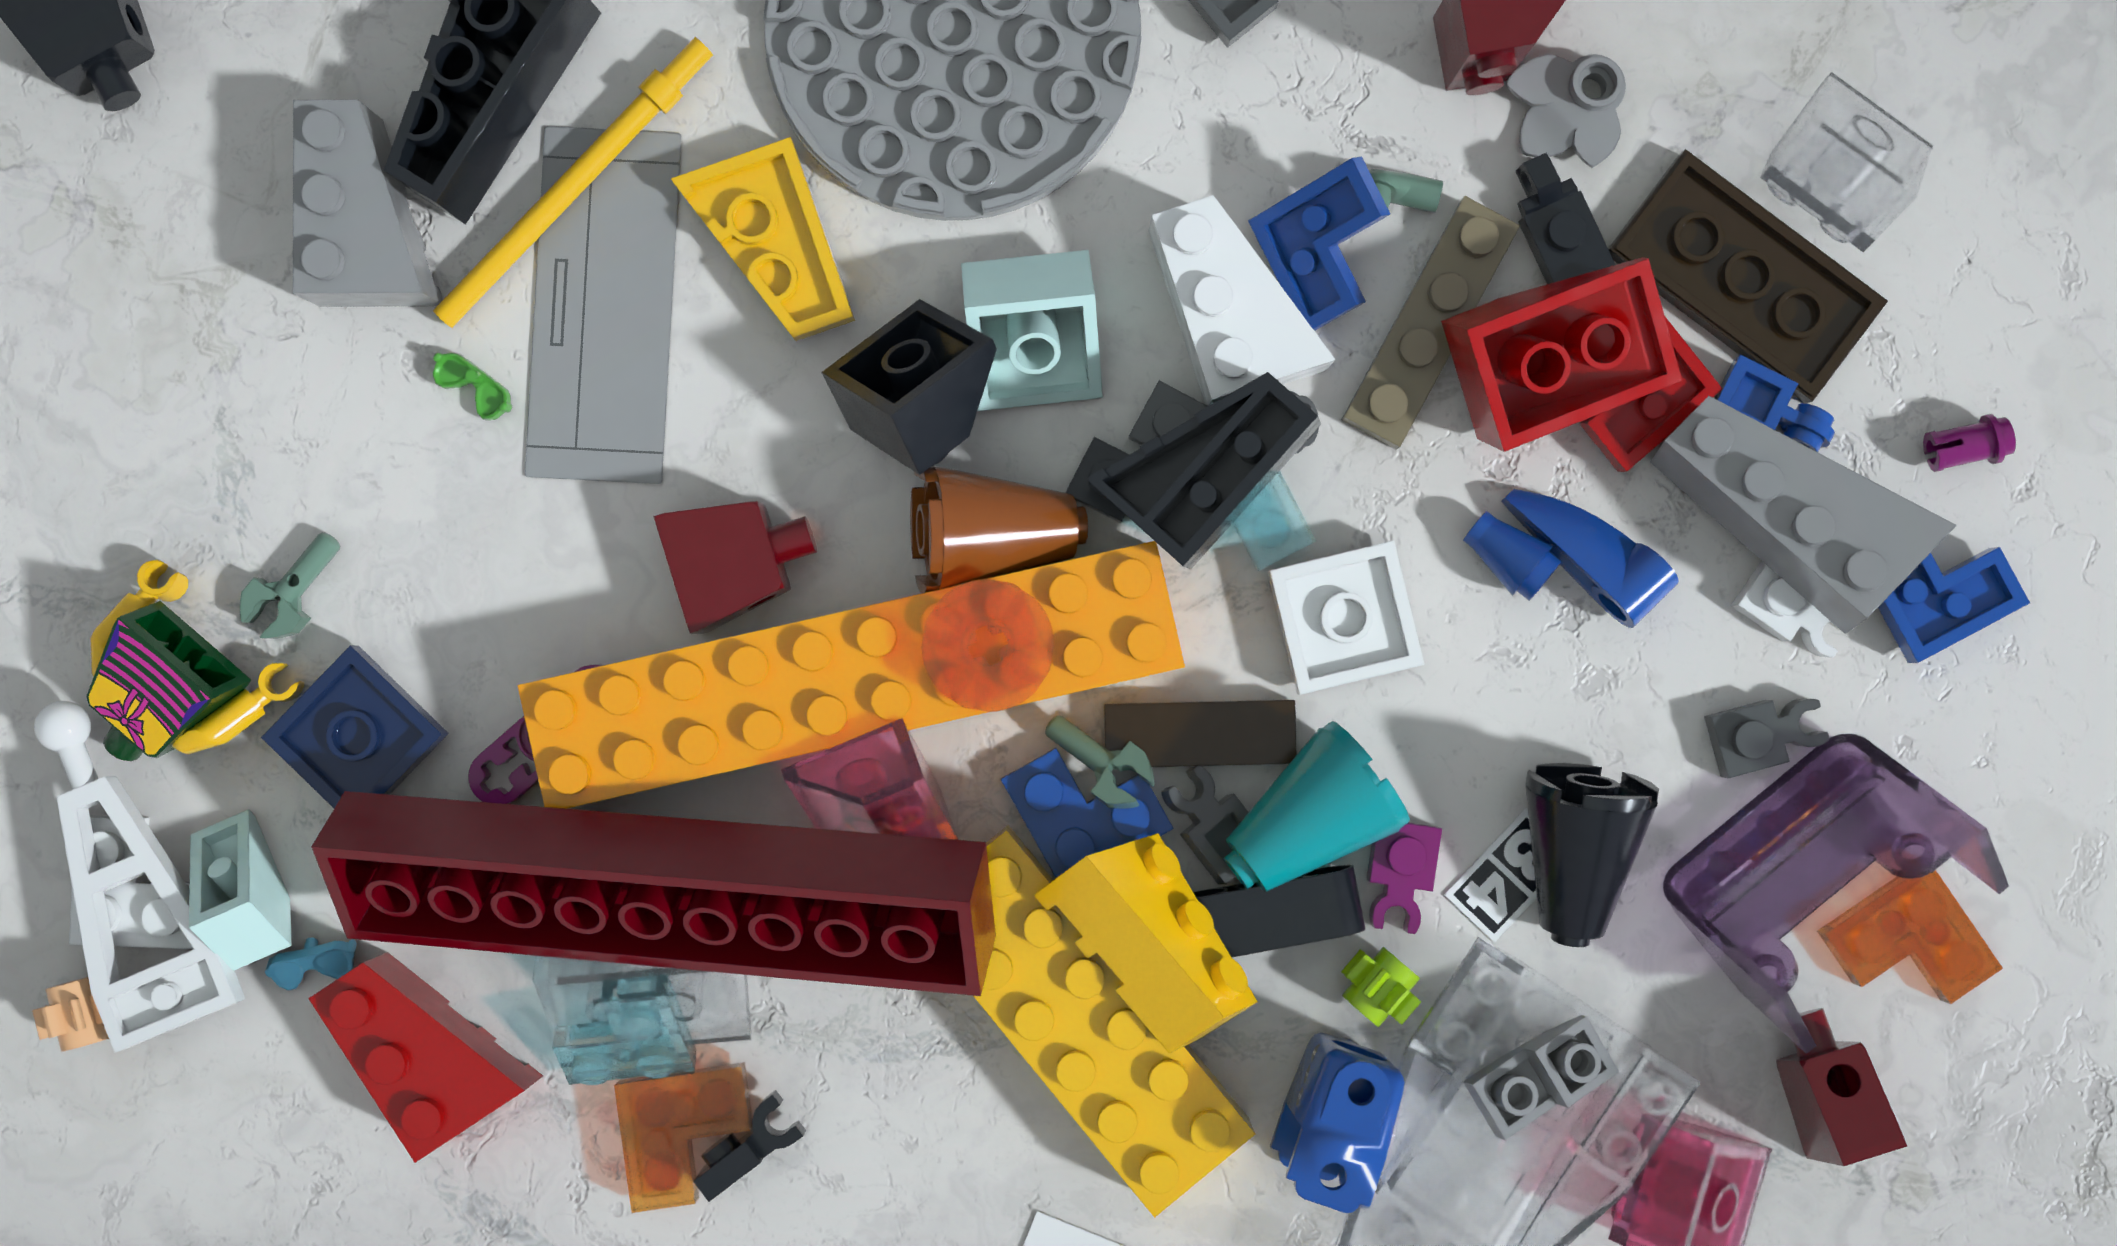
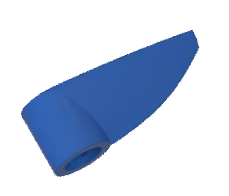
M1513 489L1501 501L1533 537L1554 546L1550 552L1562 561L1560 565L1608 614L1628 628L1635 627L1679 582L1673 568L1657 552L1642 543H1635L1607 522L1582 508L1553 497Z

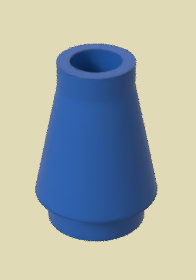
M1488 511L1480 517L1463 539L1466 544L1474 549L1512 596L1518 592L1528 601L1534 597L1562 562L1550 552L1554 546L1495 518Z

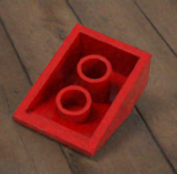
M1645 257L1504 296L1441 321L1478 440L1503 452L1682 381L1649 258Z

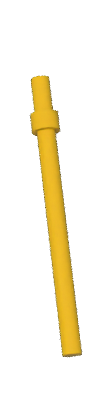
M694 37L661 73L654 69L638 86L641 90L638 97L433 309V312L444 323L453 328L660 111L667 114L683 97L680 90L713 56L712 52L698 38Z

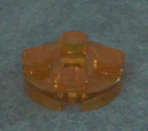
M981 579L961 584L946 593L939 600L925 621L921 645L922 657L931 681L942 694L963 708L995 712L1012 708L1036 692L1050 671L1054 650V635L1046 612L1034 597L1013 583ZM987 626L992 635L1003 632L1007 638L1008 644L999 649L1001 661L994 665H989L984 656L973 659L969 652V646L977 642L975 631L981 627Z

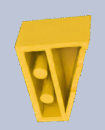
M1157 833L1085 856L1034 894V896L1047 911L1054 905L1062 911L1081 934L1074 942L1087 958L1096 952L1122 981L1115 991L1170 1054L1205 1037L1258 1001L1248 986L1247 976L1243 968L1232 959L1216 932L1210 912L1197 900L1180 871L1178 858L1164 844Z

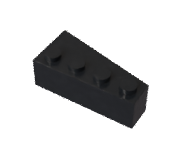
M448 0L450 4L439 35L432 34L424 55V59L429 63L419 91L411 92L384 171L418 196L466 225L600 17L601 12L591 0Z

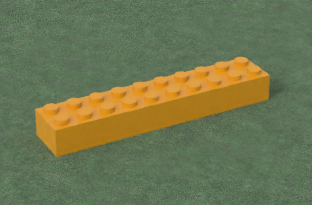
M1155 541L517 686L544 807L567 809L1184 668L1185 664L1158 546Z

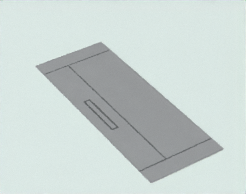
M545 127L541 197L606 129ZM640 131L538 238L525 462L526 477L650 484L662 483L679 190L671 178L679 176L680 133Z

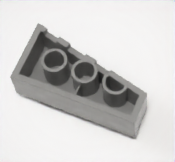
M1708 396L1663 442L1650 461L1659 471L1845 634L1866 620L1957 526L1711 396Z

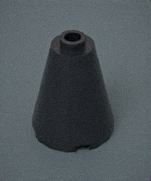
M1571 763L1541 764L1536 766L1535 773L1528 770L1525 784L1539 924L1544 930L1551 933V939L1558 944L1570 947H1586L1590 945L1591 939L1601 938L1606 932L1657 807L1659 788L1646 779L1626 772H1622L1621 783H1618L1613 779L1601 776L1602 767Z

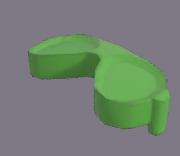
M436 353L433 360L436 362L433 370L435 384L444 389L460 388L473 384L476 388L475 402L477 414L483 420H496L505 412L511 411L512 404L509 391L471 361L456 353Z

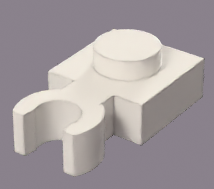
M1761 560L1730 606L1781 641H1791L1797 631H1800L1802 641L1811 653L1820 657H1834L1838 651L1833 646L1827 644L1822 636L1824 626L1831 621Z

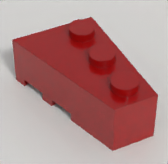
M388 952L361 963L308 998L414 1163L512 1100L543 1077L531 1065H523L495 1042L497 1038L482 1026L479 1028L475 1027L450 1007L448 999Z

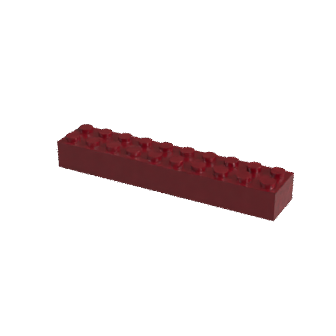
M345 791L311 846L347 939L981 996L996 937L986 842Z

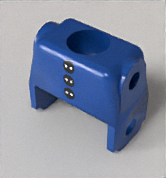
M1326 1033L1315 1034L1306 1047L1284 1101L1270 1148L1278 1150L1280 1161L1284 1166L1288 1167L1285 1177L1294 1181L1295 1190L1300 1197L1343 1213H1351L1358 1209V1207L1362 1209L1370 1208L1386 1161L1405 1082L1402 1073L1382 1053L1358 1045L1350 1039L1338 1038ZM1339 1176L1340 1185L1333 1188L1327 1187L1322 1184L1320 1179L1329 1181Z

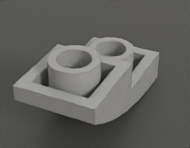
M1580 1015L1515 1048L1463 1081L1494 1135L1497 1138L1507 1140L1554 1106L1561 1105L1569 1108L1619 1073V1070L1587 1016Z

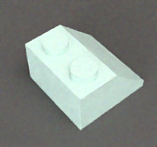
M1089 250L961 263L966 324L992 338L997 348L978 411L1103 398L1096 301Z

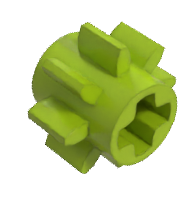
M1382 947L1373 959L1360 949L1341 971L1352 982L1342 996L1377 1027H1380L1389 1015L1403 1025L1421 1003L1410 992L1421 978L1385 947Z

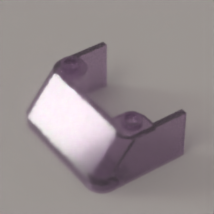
M1839 734L1830 737L1826 743L1814 748L1677 861L1665 875L1663 891L1676 915L1737 989L1807 1054L1817 1045L1787 993L1797 981L1799 968L1792 951L1780 940L1874 861L1895 876L1913 879L1932 873L1948 859L1953 858L1998 894L2007 889L2009 884L1986 827L1866 738L1856 734Z

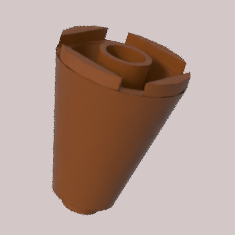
M935 465L928 468L921 475L914 472V475L925 481L924 487L912 488L910 501L912 559H925L927 575H915L916 584L921 594L1069 559L1075 556L1078 545H1083L1087 542V512L1084 506L1076 505L1072 494Z

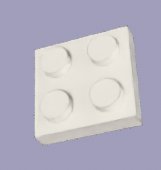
M1394 541L1268 571L1297 695L1424 665Z

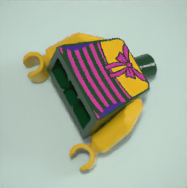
M160 560L148 561L140 567L137 573V582L140 590L135 595L127 593L94 629L90 638L91 673L94 677L86 696L87 701L93 710L112 725L103 741L105 749L109 754L123 761L137 760L142 753L157 759L174 749L185 754H191L225 744L265 715L263 707L272 700L280 702L292 701L302 693L304 688V682L298 681L291 685L286 692L282 694L276 693L272 687L273 677L289 665L272 663L260 672L258 688L251 693L245 688L249 685L251 679L164 603L161 601L156 602L158 599L164 602L178 600L186 593L188 588V578L177 572L169 578L163 587L158 589L157 581L168 568V564Z

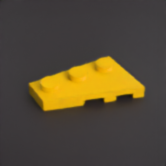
M791 137L671 178L675 186L795 341L855 321Z

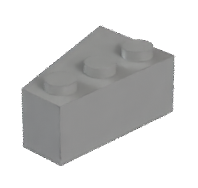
M293 100V294L319 307L437 306L443 299L439 287L434 284L424 254L426 248L420 231L415 227L405 197L407 195L406 188L402 183L384 171L392 146L383 119L359 100Z

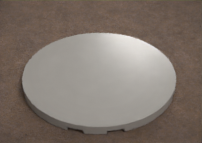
M766 0L763 17L765 21L766 62L774 92L787 121L810 155L832 177L872 203L910 216L943 221L973 220L1015 211L1049 195L1076 176L1097 155L1122 117L1132 93L1141 46L1139 0Z

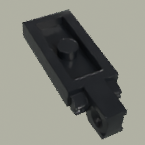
M1547 152L1522 163L1515 172L1527 198L1517 203L1522 216L1518 223L1521 225L1522 232L1546 283L1550 284L1614 266V260L1581 190L1578 191L1573 179L1570 178L1561 182Z

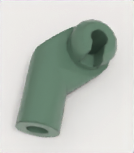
M1382 169L1369 170L1387 208L1390 203L1436 212L1441 197L1443 181L1406 172Z

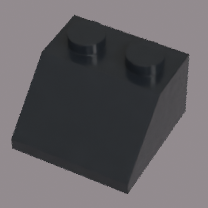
M919 299L821 373L850 430L921 475L931 466L941 462L951 450L970 436L997 348L992 338Z

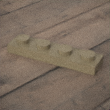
M1467 196L1461 199L1343 415L1342 421L1395 450L1401 447L1451 354L1441 321L1477 307L1521 225Z

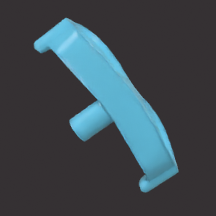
M307 938L303 949L278 953L274 957L269 958L265 974L272 978L279 987L288 991L298 987L307 970H316L323 975L339 979L353 969L357 943L352 939L349 942L332 941L318 945L316 938Z

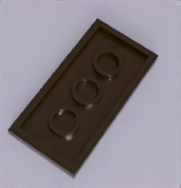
M1686 149L1677 156L1608 248L1613 260L1617 264L1642 257L1649 258L1658 294L1737 354H1741L1797 382L1798 385L1793 396L1805 404L1814 401L1888 302L1887 299Z

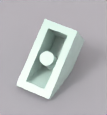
M249 809L190 835L189 928L214 954L217 953L233 971L291 946L290 897L258 821Z

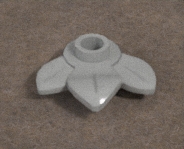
M1546 54L1524 63L1507 80L1506 87L1509 91L1531 106L1524 116L1520 129V149L1524 155L1535 158L1547 152L1548 156L1552 157L1563 153L1573 146L1578 157L1586 165L1593 168L1606 159L1615 149L1621 134L1616 108L1623 100L1626 82L1622 70L1610 58L1591 54L1571 62L1556 55ZM1591 79L1596 81L1601 88V96L1599 98L1586 96L1582 90L1583 80Z

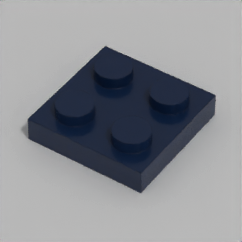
M350 645L261 738L325 801L335 808L345 791L390 795L449 733L360 646Z

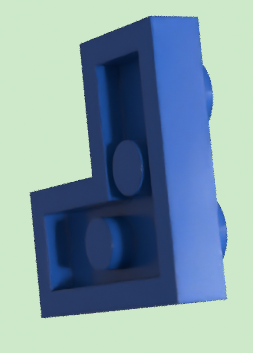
M1361 156L1349 159L1248 220L1279 284L1314 331L1366 302L1338 245L1389 216L1390 212Z
M1994 547L1984 550L1941 573L1930 553L1888 596L1878 609L1907 663H1919L2030 604V601L2001 548Z
M1057 748L1001 778L1003 785L1055 878L1085 856L1157 833L1162 836L1174 829L1152 788L1138 774L1117 785V788L1125 790L1138 801V807L1126 809L1108 808L1096 798L1086 802Z

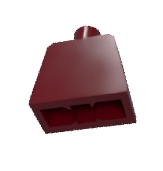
M758 501L676 511L653 516L690 634L710 632L791 590L784 563L817 553L815 539L806 516L772 526L765 505Z
M1823 1008L1809 1010L1785 1018L1797 1053L1776 1060V1064L1806 1158L1839 1166H1847L1907 1147L1905 1138L1864 1045L1861 1042L1835 1041ZM1827 1074H1829V1082H1828V1084H1827Z

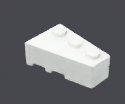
M1214 195L1152 215L1149 234L1205 405H1212L1267 372L1283 385L1326 371L1335 361V358Z

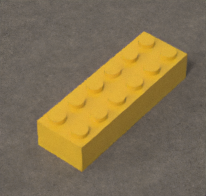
M1007 825L986 842L996 937L981 996L973 997L1155 1218L1255 1135V1131L1249 1117L1189 1045H1186L1169 1054L1115 991L1122 981L1097 952L1087 958L1074 943L1081 934L1056 905L1047 911L1035 898L1034 894L1052 882L1053 878L1012 828Z

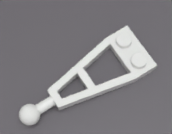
M58 701L44 707L35 720V734L44 747L58 752L72 787L71 791L56 796L90 990L114 1053L245 1000L246 998L235 970L233 971L217 953L214 954L189 928V887L116 776H105L98 779L85 746L91 731V721L87 712L78 704L69 701ZM101 803L133 853V856L102 869L99 868L89 808ZM146 874L194 950L120 980L104 891Z

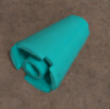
M1332 721L1315 732L1226 839L1232 852L1225 856L1224 860L1246 889L1257 883L1263 891L1267 892L1393 835L1409 823L1410 817L1406 807L1387 778L1380 781L1368 765L1373 759L1349 732L1337 722Z

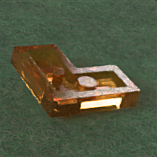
M1920 860L1817 931L1850 981L1860 987L1865 986L1910 955L1938 998L1943 1002L1952 1004L2003 969L1934 866L1926 861Z
M745 1062L619 1080L614 1085L631 1213L696 1204L700 1197L699 1189L693 1182L697 1175L692 1139L745 1132L752 1129L753 1116Z

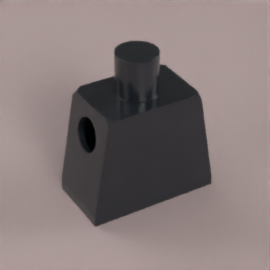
M0 0V18L52 82L76 96L86 95L94 90L106 111H119L128 108L140 99L141 93L129 71L150 60L154 55L155 49L138 0Z

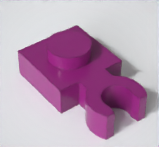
M1409 822L1399 832L1371 844L1366 880L1372 883L1384 884L1383 893L1374 899L1369 910V920L1374 928L1383 929L1386 911L1390 907L1401 906L1405 911L1403 930L1410 934H1416L1421 923V912L1413 900L1414 890L1433 892L1442 828Z

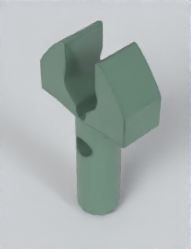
M320 533L280 581L268 583L263 578L254 577L241 592V622L253 623L263 612L266 604L270 601H279L276 620L266 628L260 638L276 639L300 633L311 619L302 611L301 596L340 550L339 542L330 534Z
M1063 716L1054 717L1046 726L1045 734L1048 738L1095 772L1097 783L1090 792L1108 808L1126 809L1139 806L1138 801L1125 790L1117 788L1116 778L1112 773L1113 769H1117L1120 772L1134 771L1141 779L1154 787V775L1146 753L1131 741L1127 743L1123 750L1109 751Z

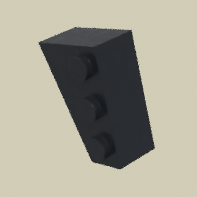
M1267 372L1196 413L1195 417L1161 437L1153 438L1141 445L1137 451L1106 469L1098 470L1085 479L1183 567L1192 569L1318 429L1321 422L1317 414Z

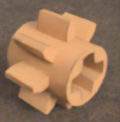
M88 977L46 988L49 1005L32 1010L39 1040L57 1036L61 1052L109 1039L91 994Z

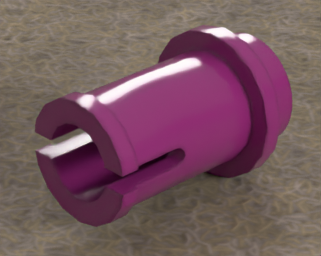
M1993 414L1981 416L1979 423L1939 432L1931 431L1925 433L1923 448L1925 455L1936 452V457L1929 458L1927 463L1933 472L1944 470V468L1986 459L1991 464L2001 463L2006 455L2015 452L2016 438L2012 424L2006 417L1996 418Z

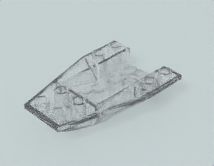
M1478 936L1406 1044L1398 1066V1070L1404 1077V1091L1386 1161L1370 1208L1362 1209L1358 1207L1354 1212L1346 1213L1335 1246H1568L1630 1190L1701 1082L1627 1029L1523 961ZM1577 1016H1587L1618 1068L1619 1073L1569 1108L1556 1105L1509 1139L1497 1138L1463 1082L1495 1060L1542 1033Z

